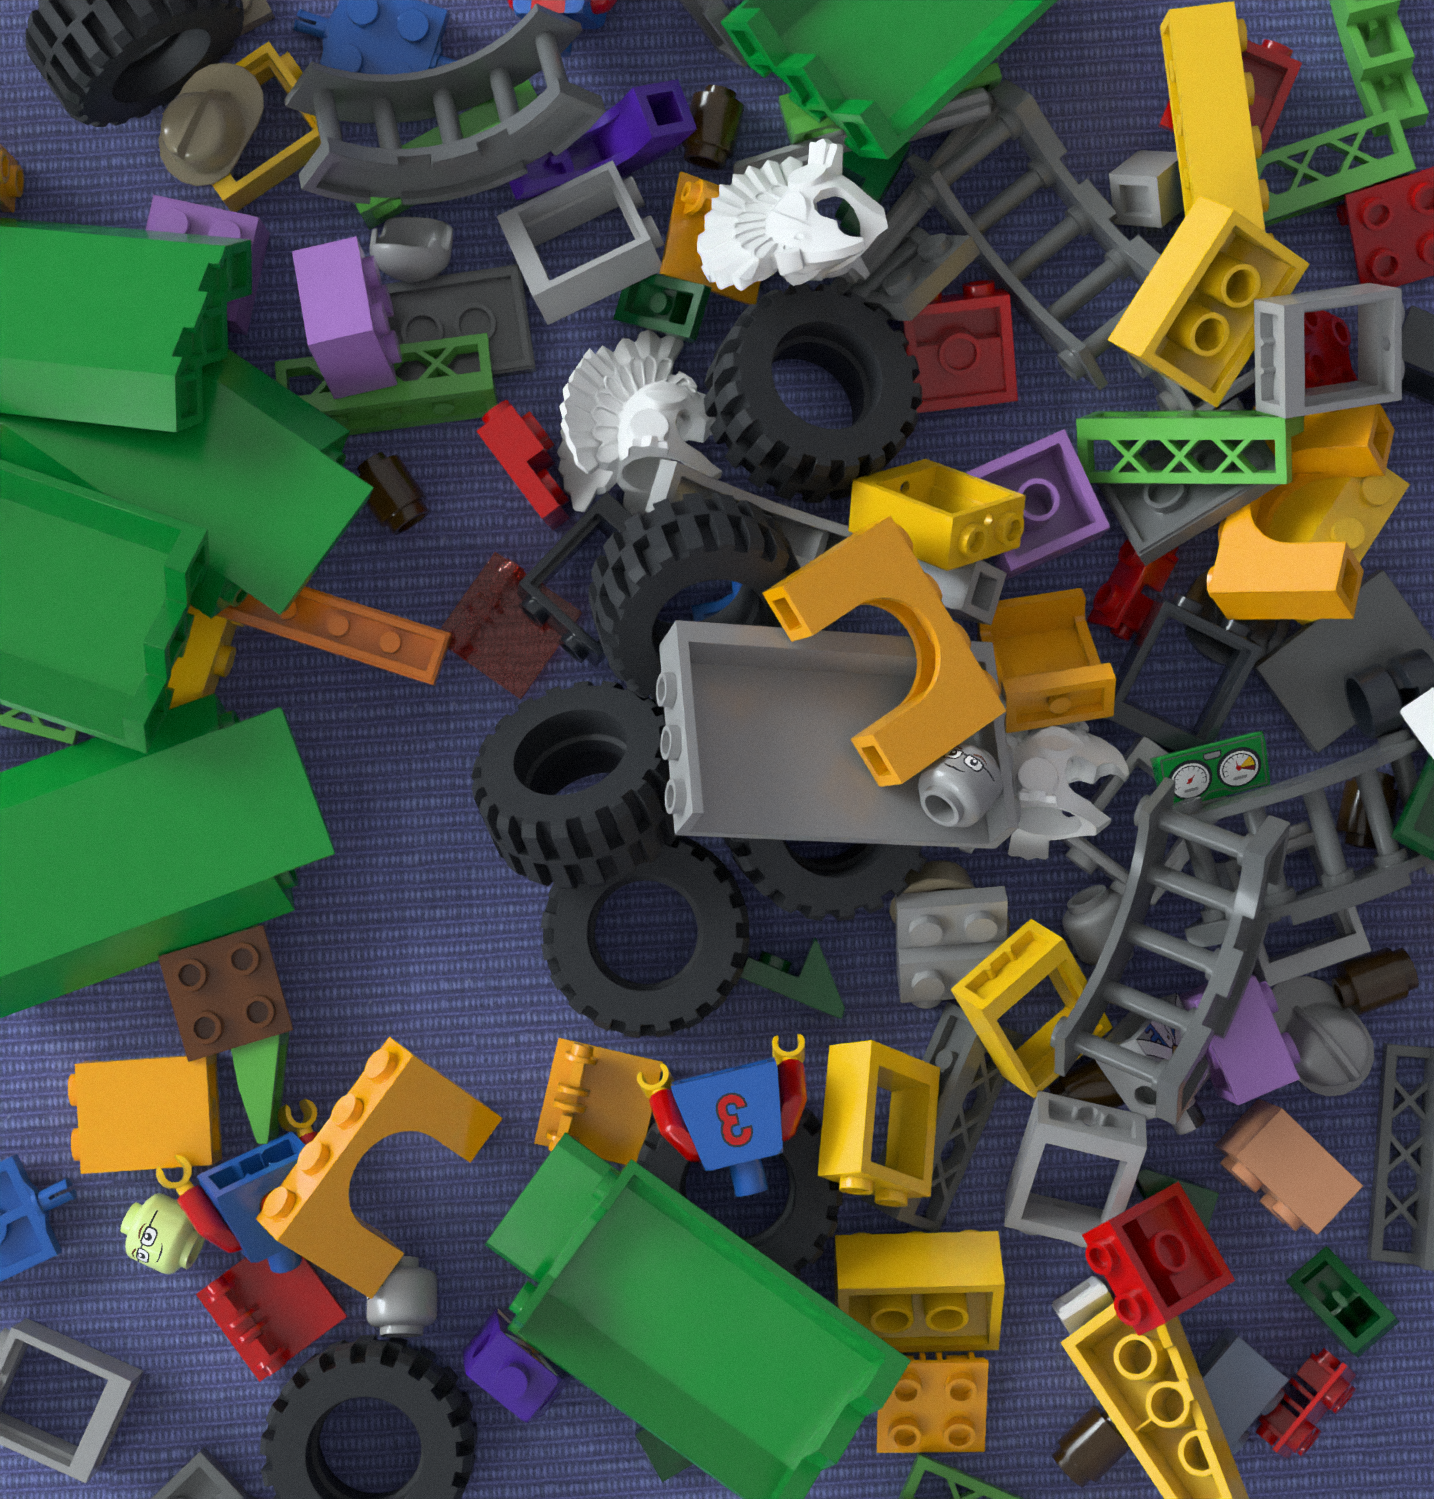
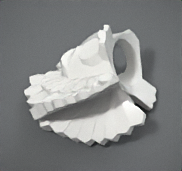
M822 138L817 142H810L808 165L803 166L802 161L791 156L780 165L778 162L767 160L760 169L748 165L744 175L733 174L731 185L720 184L719 197L712 198V210L705 215V231L698 235L697 252L700 254L703 263L701 268L709 283L716 282L720 290L735 285L738 290L743 291L754 282L763 281L777 271L793 286L807 281H821L824 278L837 276L845 277L846 281L855 284L858 279L866 281L870 273L861 255L883 231L888 229L884 208L854 182L842 175L843 146L841 144H833L829 139ZM834 196L844 198L854 208L860 222V237L844 234L839 229L837 220L821 216L818 213L817 202Z
M646 330L639 333L635 342L622 338L614 352L603 345L596 354L589 348L577 365L576 370L569 377V383L563 388L564 402L559 406L563 418L560 424L562 427L560 433L563 441L557 453L561 459L558 471L563 477L564 489L571 496L575 511L586 512L596 494H604L618 483L625 492L623 507L632 515L640 512L642 516L647 514L645 509L661 459L680 461L684 465L717 480L721 477L722 470L713 465L701 452L685 443L688 440L703 443L712 435L709 428L716 418L708 417L705 414L704 397L706 395L697 392V385L693 379L681 371L676 376L673 375L674 362L684 347L683 340L669 335L660 339L653 331Z
M1085 721L1011 733L1005 732L1007 744L1011 746L1014 757L1011 771L1014 796L1019 799L1021 806L1019 828L1011 835L1008 855L1020 856L1027 860L1034 858L1046 860L1049 852V841L1079 836H1095L1111 823L1110 817L1101 812L1090 801L1076 794L1069 787V784L1075 781L1094 784L1100 777L1109 774L1120 777L1124 782L1129 778L1128 766L1122 754L1102 738L1088 733L1089 727ZM1062 810L1068 811L1075 816L1067 817L1062 813ZM959 847L960 851L970 854L975 849Z

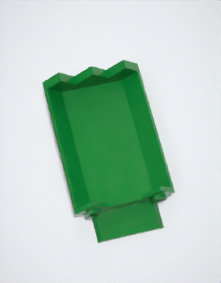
M744 0L721 21V24L753 70L764 79L773 72L788 84L792 90L789 93V99L819 124L828 117L843 129L848 136L844 139V144L859 157L889 159L1058 0Z
M0 217V413L179 432L202 423V366L228 358L227 302L252 295L251 239Z
M228 349V358L202 366L203 422L179 432L0 413L1 460L207 528L210 562L204 583L197 584L192 593L190 605L209 618H213L230 605L233 607L239 606L249 594L279 615L289 609L367 503L374 488L343 467L346 455L342 450L350 432L348 429L230 349Z
M0 459V704L147 754L170 708L175 690L168 687L171 670L177 658L184 657L195 615L187 613L191 604L192 593L198 583H204L210 562L208 529Z
M212 693L169 709L147 754L99 737H94L0 772V1018L158 961L159 956L221 938L295 910L292 887L298 886V877L295 869L334 855L335 850L289 721L281 707L240 721L237 713L234 710L227 712L217 695Z
M566 1132L485 1243V1246L538 1283L535 1286L527 1281L508 1307L509 1310L516 1314L507 1327L509 1331L742 1499H804L820 1472L838 1463L864 1418L883 1408L911 1361L631 1159L619 1171Z

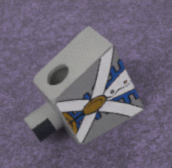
M1178 993L1159 998L1185 1009ZM1129 1011L1105 1040L1161 1062L1163 1059L1170 1060L1182 1038L1180 1031ZM1204 1055L1201 1062L1209 1065ZM1095 1060L1131 1112L1145 1115L1146 1120L1156 1118L1157 1092L1151 1089V1083ZM1209 1069V1071L1207 1072V1074H1206V1076H1205V1078H1204L1202 1084L1200 1085L1199 1089L1197 1090V1092L1200 1090V1088L1205 1084V1082H1206V1081L1209 1079V1077L1211 1076L1210 1069ZM1194 1097L1176 1125L1172 1124L1178 1135L1189 1133L1206 1121Z

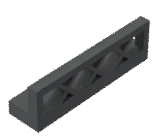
M947 1002L922 1061L940 1067L931 1186L934 1195L925 1216L916 1213L921 1198H908V1205L905 1207H888L876 1204L874 1202L875 1195L872 1194L863 1195L861 1198L862 1201L896 1220L934 1233H938L1005 1081V1078L1001 1075L992 1059L985 1063L984 1054L986 1048L962 1008ZM1000 1025L1013 1049L1016 1051L1024 1035ZM976 1088L977 1096L972 1108L963 1112L962 1104L967 1093ZM954 1138L955 1147L950 1158L942 1162L940 1155L945 1143ZM887 1141L877 1161V1164L885 1166Z
M1383 1043L1367 1258L1372 1261L1414 1264L1423 1270L1434 1271V1047ZM1397 1056L1425 1058L1423 1081L1409 1093L1396 1080ZM1396 1091L1402 1099L1394 1105V1092ZM1420 1095H1422L1421 1108L1414 1101ZM1408 1106L1420 1120L1419 1135L1403 1147L1391 1133L1392 1119ZM1390 1145L1397 1151L1392 1158H1390ZM1418 1148V1158L1416 1162L1410 1154H1412ZM1405 1160L1416 1173L1415 1188L1399 1201L1387 1187L1388 1173ZM1387 1198L1393 1207L1385 1213ZM1412 1203H1414L1413 1217L1406 1210ZM1399 1214L1412 1227L1410 1251L1383 1249L1384 1227Z

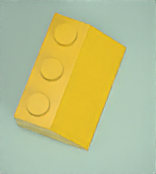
M1199 195L1111 333L1108 341L1217 408L1255 350L1254 299L1291 294L1310 264L1234 209Z
M1386 468L1385 476L1325 478L1310 482L1290 494L1278 507L1270 524L1269 538L1285 543L1347 542L1360 563L1410 484L1388 468ZM1318 619L1294 620H1296L1301 625H1305Z
M964 1230L961 1232L941 1233L911 1231L901 1234H869L859 1232L852 1235H835V1306L897 1351L903 1353L999 1350L1005 1281L998 1231L979 1232L977 1230Z

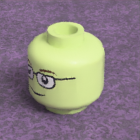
M161 1193L154 1194L143 1205L135 1202L128 1210L121 1225V1232L127 1235L125 1242L127 1255L148 1267L168 1275L175 1273L181 1267L189 1269L197 1259L206 1240L198 1234L177 1203V1200Z

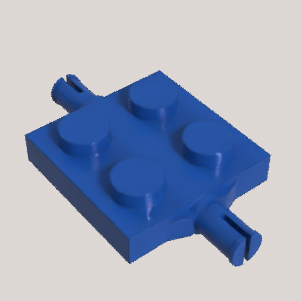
M339 0L337 8L330 15L329 19L304 11V9H299L296 16L300 20L295 19L294 31L323 39V54L319 64L330 68L364 74H402L432 69L457 61L443 56L442 39L450 13L446 9L419 0Z
M18 1154L0 1161V1282L62 1253L61 1247L51 1228L48 1211L77 1198L75 1189L58 1197L54 1196V1194L73 1185L67 1177L39 1191L30 1182Z

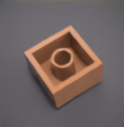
M1257 1099L1215 1144L1226 1156L1220 1162V1165L1241 1185H1246L1255 1193L1259 1189L1263 1191L1265 1195L1259 1202L1282 1224L1286 1223L1295 1232L1303 1226L1318 1235L1363 1187L1286 1111L1261 1099Z

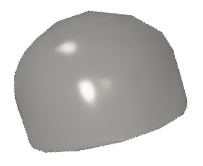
M392 217L385 221L380 237H378L377 228L372 230L369 253L370 256H375L378 268L396 280L414 283L432 279L449 265L452 254L453 228L446 222L432 218Z

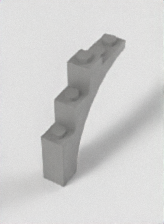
M665 459L660 461L645 512L649 513L654 510L653 503L666 498L669 499L670 503L683 500V494L698 492L702 493L704 499H711L713 493L733 495L737 505L740 500H747L759 506L764 515L772 516L780 525L800 567H803L853 534L848 531L849 526L776 503L707 476L677 461ZM917 559L923 571L932 576L939 585L942 592L941 601L952 618L986 625L992 624L1007 573L983 560L946 571Z

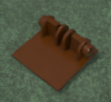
M264 925L158 957L188 1062L294 1030Z

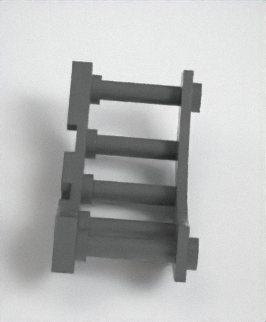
M536 3L519 23L492 44L472 55L436 68L402 74H364L330 68L311 61L284 99L286 107L316 116L321 141L318 149L299 173L301 189L327 198L353 203L370 204L371 197L401 198L402 205H417L470 196L498 187L527 174V164L550 151L557 156L585 134L606 112L602 96L568 82L561 53L582 31L581 23ZM543 70L547 88L528 106L519 110L514 87ZM494 98L500 123L483 132L463 138L457 112ZM437 118L443 144L402 149L397 123ZM339 121L375 123L380 148L343 142Z
M1005 79L989 92L1000 110L995 114L996 121L937 169L913 153L906 159L916 176L911 185L926 206L932 208L935 205L955 235H971L980 251L975 261L989 278L995 281L998 289L1004 288L1010 294L1012 306L1045 342L1058 353L1057 360L1066 373L1075 381L1084 377L1097 389L1101 390L1108 382L1095 359L1114 345L1108 341V338L1129 305L1083 342L1069 332L1062 323L1118 278L1125 280L1130 276L1141 287L1161 254L1139 235L1129 241L1113 225L1112 222L1118 218L1117 212L1088 178L1078 184L1060 160V157L1068 151L1051 128L1033 95ZM1010 138L1013 141L1018 139L1031 159L1027 164L1028 171L969 217L949 186L1007 139ZM1051 186L1068 208L1065 211L1066 218L1006 266L982 234L1039 188L1048 189ZM1079 234L1083 237L1090 234L1105 250V262L1045 309L1023 286L1021 281Z
M1402 727L1399 730L1377 737V744L1353 756L1289 780L1206 804L1202 803L1201 797H1193L1173 804L1174 811L1206 823L1242 813L1248 833L1256 834L1267 819L1264 806L1300 795L1303 796L1325 874L1321 875V884L1296 892L1294 886L1287 885L1283 871L1279 885L1275 886L1268 883L1261 910L1272 914L1269 924L1281 921V917L1290 915L1293 925H1297L1379 898L1411 885L1409 873L1424 866L1427 875L1434 874V861L1407 846L1399 848L1398 841L1391 838L1394 827L1376 770L1378 767L1388 763L1391 764L1404 808L1418 779L1411 753L1424 747L1414 734L1411 735L1409 727ZM1352 777L1356 779L1378 853L1373 856V864L1354 871L1353 867H1347L1324 791V787ZM1184 839L1195 877L1222 887L1211 849ZM1204 905L1205 908L1200 910L1202 917L1184 929L1187 941L1202 948L1223 944L1230 921L1226 919V913Z
M1165 777L1151 796H1143L1136 808L1134 815V825L1138 827L1136 845L1127 884L1113 927L1096 967L1069 1016L1061 1017L1055 1025L1050 1045L1055 1048L1054 1073L1065 1077L1081 1053L1151 1083V1089L1157 1092L1155 1116L1176 1125L1210 1069L1209 1065L1202 1063L1201 1060L1213 1036L1225 1039L1251 978L1272 915L1261 909L1268 883L1275 886L1280 884L1288 845L1290 822L1269 815L1256 834L1248 833L1245 837L1174 811L1176 781ZM1168 834H1174L1237 858V864L1242 866L1238 888L1232 892L1162 865ZM1155 886L1226 913V919L1230 922L1222 948H1217L1212 952L1144 925L1143 922ZM1134 946H1140L1204 972L1205 978L1209 982L1198 1008L1193 1007L1188 1011L1119 983ZM1109 1002L1180 1031L1182 1039L1170 1060L1163 1059L1161 1062H1158L1094 1035L1093 1032Z

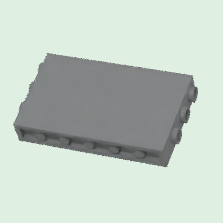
M676 620L659 644L661 673L658 676L656 685V700L658 706L664 707L666 724L661 734L660 750L662 758L669 760L670 779L665 790V807L668 814H673L675 835L996 849L1019 828L1021 806L1019 799L1014 796L1011 771L1014 757L1012 748L1006 741L1004 727L1006 712L962 742L989 752L996 761L1003 781L1000 797L983 817L970 827L957 828L939 825L925 813L921 806L918 782L921 773L926 768L903 784L879 787L852 743V737L895 709L910 692L917 669L916 651L911 637L821 630L813 636L791 642L785 630L780 627ZM971 641L970 650L980 667L994 678L999 687L993 643ZM1000 694L999 699L1006 709L1005 697Z

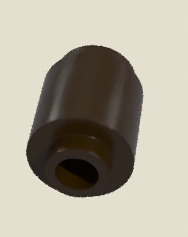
M708 85L705 91H698L693 94L690 111L697 130L681 143L685 148L683 157L685 161L705 169L722 170L725 168L726 160L733 157L745 108L743 103L736 99V92L723 86Z
M379 452L357 467V471L360 474L359 478L374 487L366 504L382 527L388 526L394 535L405 532L429 514L430 511L424 504L427 497L397 454L386 457L384 452Z
M1377 771L1393 824L1399 797V791L1395 789L1394 775ZM1352 777L1351 781H1345L1336 831L1346 835L1344 841L1346 845L1376 850L1355 777Z
M1388 947L1339 964L1337 966L1338 977L1332 978L1331 981L1334 994L1343 1009L1350 1007L1358 1016L1408 997L1409 991L1417 989L1419 986L1417 972L1408 953L1403 948L1392 951Z
M1095 1059L1070 1068L1065 1077L1060 1075L1057 1081L1047 1086L1049 1093L1112 1108L1125 1105V1102Z
M1093 1405L1058 1440L1060 1447L1052 1454V1457L1068 1477L1083 1488L1090 1480L1097 1482L1131 1448L1106 1410L1103 1411L1097 1405Z

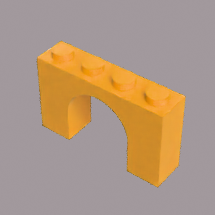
M1381 404L1305 415L1304 431L1291 437L1292 482L1280 484L1221 521L1218 530L1219 549L1215 566H1212L1208 571L1207 590L1209 596L1215 601L1228 620L1354 619L1364 570L1347 542L1285 543L1269 538V529L1272 518L1281 503L1294 491L1310 482L1325 478L1385 476L1395 429ZM1265 440L1275 456V440Z
M891 515L867 524L762 593L791 642L815 635L858 605H871L884 609L894 615L907 629L912 638L917 658L916 676L910 692L895 709L851 738L852 743L879 787L903 784L1006 712L1004 705L999 699L1000 690L996 681L987 671L980 667L970 650L971 641L967 632L959 623L952 620L941 601L942 592L939 585L932 576L923 571L913 554V543L910 536L900 525L895 524Z
M389 1037L381 1049L374 1052L368 1059L364 1072L347 1095L340 1098L335 1104L331 1117L314 1140L306 1144L301 1150L297 1163L281 1185L268 1195L263 1209L255 1219L278 1242L372 1299L405 1253L381 1231L352 1213L349 1203V1186L353 1172L362 1156L374 1144L389 1135L403 1131H417L433 1137L471 1163L503 1118L475 1096Z

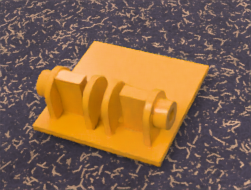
M681 171L678 177L659 274L711 287V292L747 305L756 304L760 281L754 282L743 291L738 290L735 285L720 290L716 282L709 283L701 268L703 265L702 259L697 252L698 235L705 231V215L712 210V198L719 197L720 185Z
M558 1038L534 1144L549 1147L548 1150L552 1151L566 1132L603 1160L626 1165L632 1159L637 1163L652 1114L649 1103L650 1099L646 1097L637 1082V1075L642 1071L649 1085L657 1084L662 1071L659 1063L663 1062Z
M919 1352V1360H914V1356H906L911 1360L883 1408L877 1411V1453L985 1452L988 1359H985V1357H975L974 1352H968L967 1355H946V1360L942 1359L941 1352H935V1360H926L925 1352Z

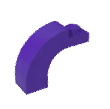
M675 79L633 87L571 146L557 156L551 151L526 165L527 174L509 181L515 199L521 200L540 196L612 160L620 176L624 177L654 162L676 148L697 130L679 80Z

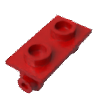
M1127 539L1120 548L1118 554L1119 561L1110 578L1097 591L1093 600V609L1086 621L1090 624L1111 628L1110 633L1129 642L1133 634H1138L1154 603L1153 600L1141 593L1144 585L1155 592L1160 593L1179 560L1175 556L1179 547L1145 566L1130 540Z

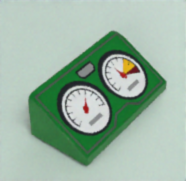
M1263 730L1150 758L1157 787L1165 777L1176 781L1174 803L1193 797H1201L1203 802L1270 785Z

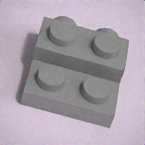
M1005 886L904 893L899 897L895 895L896 974L901 1003L912 1002L919 1008L928 1009L937 1006L941 1000L956 999L950 989L1007 940L1008 900Z

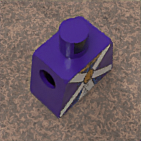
M496 1308L462 1351L465 1374L518 1418L529 1423L544 1415L573 1376L509 1331L507 1327L512 1322V1319Z

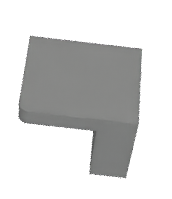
M1140 150L1109 173L1112 208L1117 212L1118 216L1114 220V224L1162 228L1184 209L1177 152Z

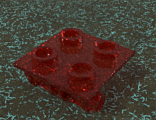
M494 552L440 630L452 634L448 646L449 650L521 700L560 646L558 640L561 636L547 623L542 627L536 625L521 611L518 604L522 600L517 597L518 583L527 573L509 558L505 559L497 552ZM544 586L540 590L575 623L582 615L580 610Z

